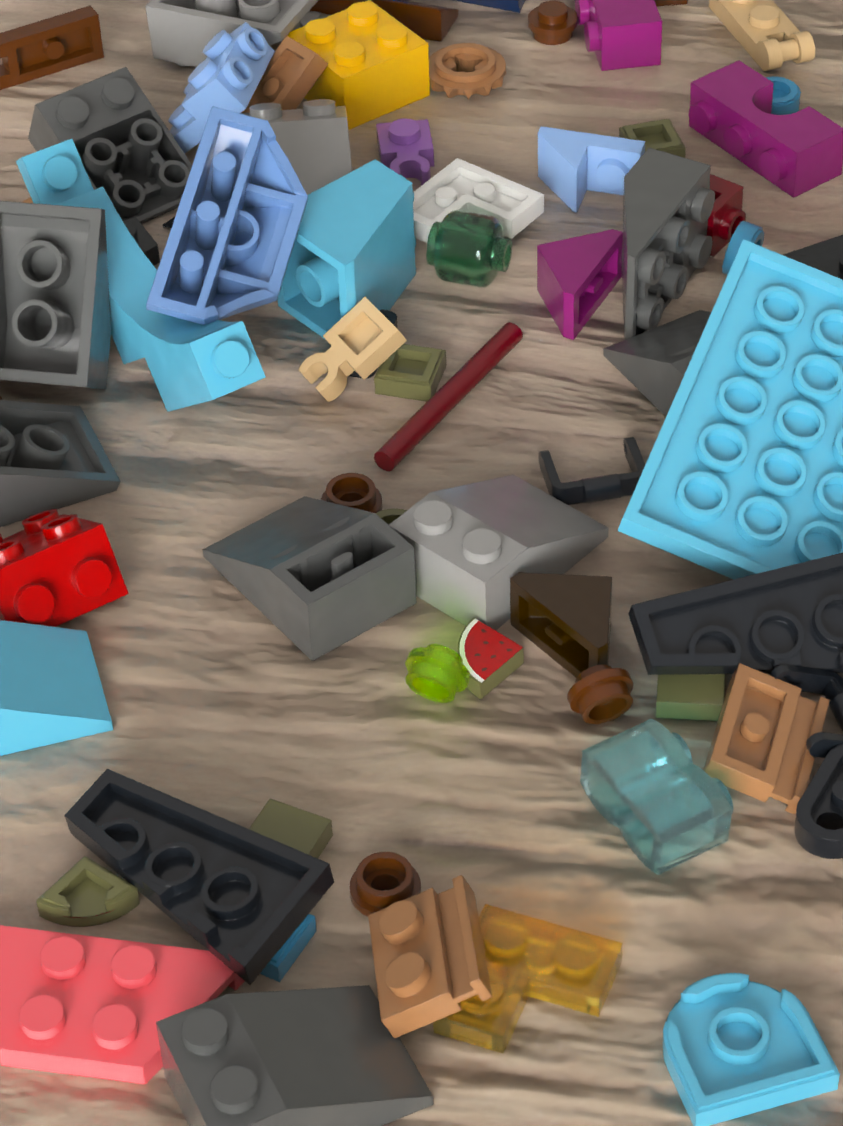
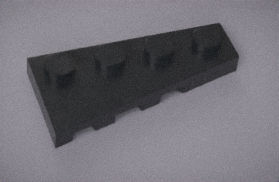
M843 553L633 604L628 615L648 675L734 674L739 663L765 674H771L774 668L784 664L843 673Z
M109 769L104 771L64 815L70 833L128 883L137 887L141 894L249 985L253 983L334 883L329 863Z

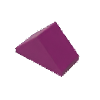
M611 229L537 245V291L563 337L574 340L621 279L623 232Z

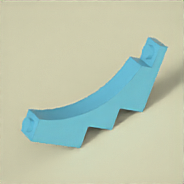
M72 138L21 157L16 161L33 203L105 210L111 335L123 364L145 358L167 412L212 401L266 378L243 321L227 322L216 320L202 325L146 310V303L157 269L130 234L104 187L93 189Z

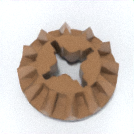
M458 43L442 48L429 57L431 89L436 92L445 91L448 98L464 95L469 100L470 96L474 94L488 96L491 89H496L503 85V78L506 75V62L501 54L489 47L474 43Z

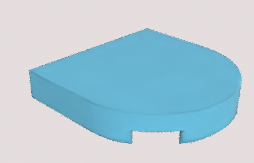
M724 973L709 976L686 987L681 993V999L674 1005L665 1021L662 1042L664 1062L693 1126H711L838 1090L840 1073L810 1014L801 1001L786 989H782L779 992L767 985L749 981V975L743 973Z

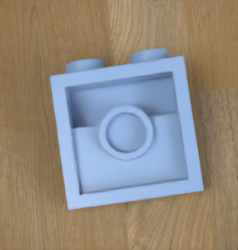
M247 22L230 34L226 30L217 33L203 49V53L207 56L206 59L188 77L187 81L189 84L184 89L186 97L168 120L172 125L170 133L184 154L200 143L212 106L241 113L247 108L275 52L267 43L265 37Z

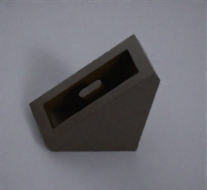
M518 573L510 578V622L516 630L576 678L590 667L609 664L612 606L611 576Z

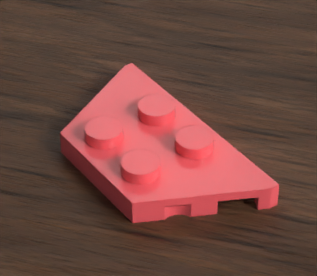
M0 925V1064L7 1067L146 1085L163 1067L156 1022L216 999L228 986L237 990L245 981L209 950Z

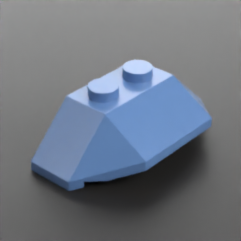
M214 106L211 107L146 303V310L206 325L216 320L277 301L308 202V195L289 159L276 141V135L267 120Z

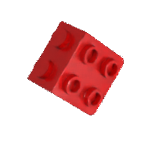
M51 509L32 515L22 521L24 530L4 539L0 534V620L56 627L129 594L104 526L101 523L78 518L77 514L59 515L57 509Z

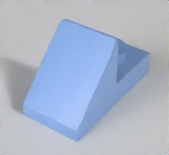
M540 126L538 131V177L573 212L577 213L587 190L624 196V176L645 153V141Z

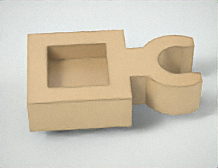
M364 297L323 335L331 347L325 353H315L306 358L299 367V371L311 384L317 381L321 375L327 373L325 379L315 388L327 402H330L344 391L347 377L351 373L356 371L365 380L407 340Z

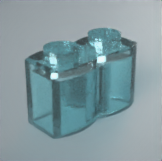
M649 719L582 750L580 783L585 793L601 815L612 825L620 829L634 854L652 872L660 875L728 841L731 815L733 813L731 795L718 778H711L705 771L693 764L689 747L679 734L675 732L670 733L658 721Z

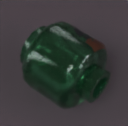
M454 210L445 215L442 222L436 221L433 223L428 236L426 259L429 265L435 267L436 275L442 281L485 288L494 281L498 271L506 272L509 268L512 256V240L504 238L502 224L497 218Z

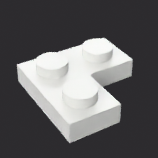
M456 158L414 191V235L418 240L436 246L467 221L461 218V212H471L497 218L501 222L503 235L512 239L544 213V194ZM467 214L468 216L466 217L469 218L465 219H469L490 230L492 229L493 224L490 223L489 219L485 222L486 219L483 216H480L482 220H479L475 215Z

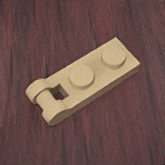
M709 0V8L763 71L781 68L783 62L793 60L798 64L814 59L815 44L810 32H800L773 0Z

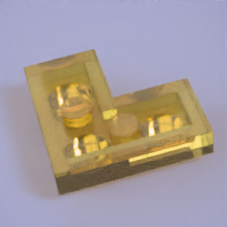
M485 904L479 916L492 998L482 1001L478 995L461 1001L462 1010L433 1022L434 1033L504 1054L528 997L599 1017L622 963L623 943Z

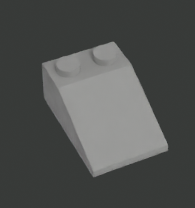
M151 0L145 7L153 58L174 62L183 67H197L207 57L203 53V49L217 33L226 30L230 34L245 22L252 28L257 29L265 37L269 45L279 43L318 0Z
M317 99L304 102L303 109L282 110L281 104L260 103L250 106V112L241 113L267 120L276 135V141L289 159L307 195L352 172L346 106L335 107L334 100Z
M515 475L430 492L389 524L391 528L414 547L416 596L465 626L473 618H476L494 630L500 628L510 619V578L518 573L564 574L608 538L609 528Z

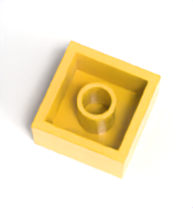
M371 0L354 3L348 9L323 19L312 20L305 26L293 30L287 35L317 53L328 63L312 89L304 98L307 101L330 99L335 101V107L346 106L348 130L430 96L428 42Z

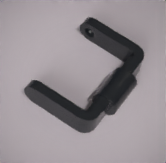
M624 438L623 441L625 456L632 472L591 477L561 483L549 450L539 451V465L549 495L567 505L597 502L633 495L645 467V462L635 438Z
M787 664L777 666L772 670L770 676L775 677V679H780L802 688L801 692L822 694L826 699L830 700V709L843 731V678L839 674L831 670ZM815 733L807 739L806 747L813 757L825 758L832 748L843 743V734Z

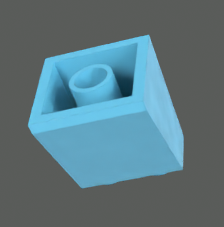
M375 159L308 194V202L277 299L278 306L322 338H324L323 335L364 297L379 311L381 309L390 311L416 275V239L414 235L413 213L414 192L412 182Z

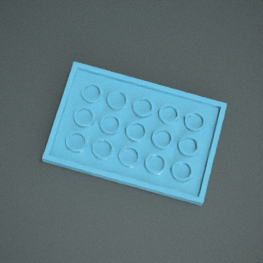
M742 240L623 515L618 532L733 580L843 553V279L747 240Z

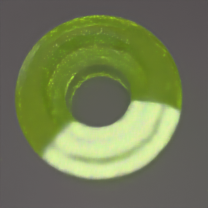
M429 644L426 648H414L409 652L405 661V666L408 670L405 678L406 684L418 695L435 702H452L457 692H462L466 689L471 676L468 669L462 664V657L454 650L439 644Z

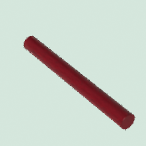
M506 323L374 454L376 464L382 470L392 471L522 340L523 333L521 329L514 323Z

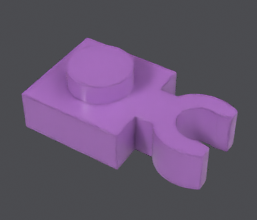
M404 118L390 123L376 124L380 163L405 178L420 180L421 186L431 179L430 167H434V148L428 119L412 120Z

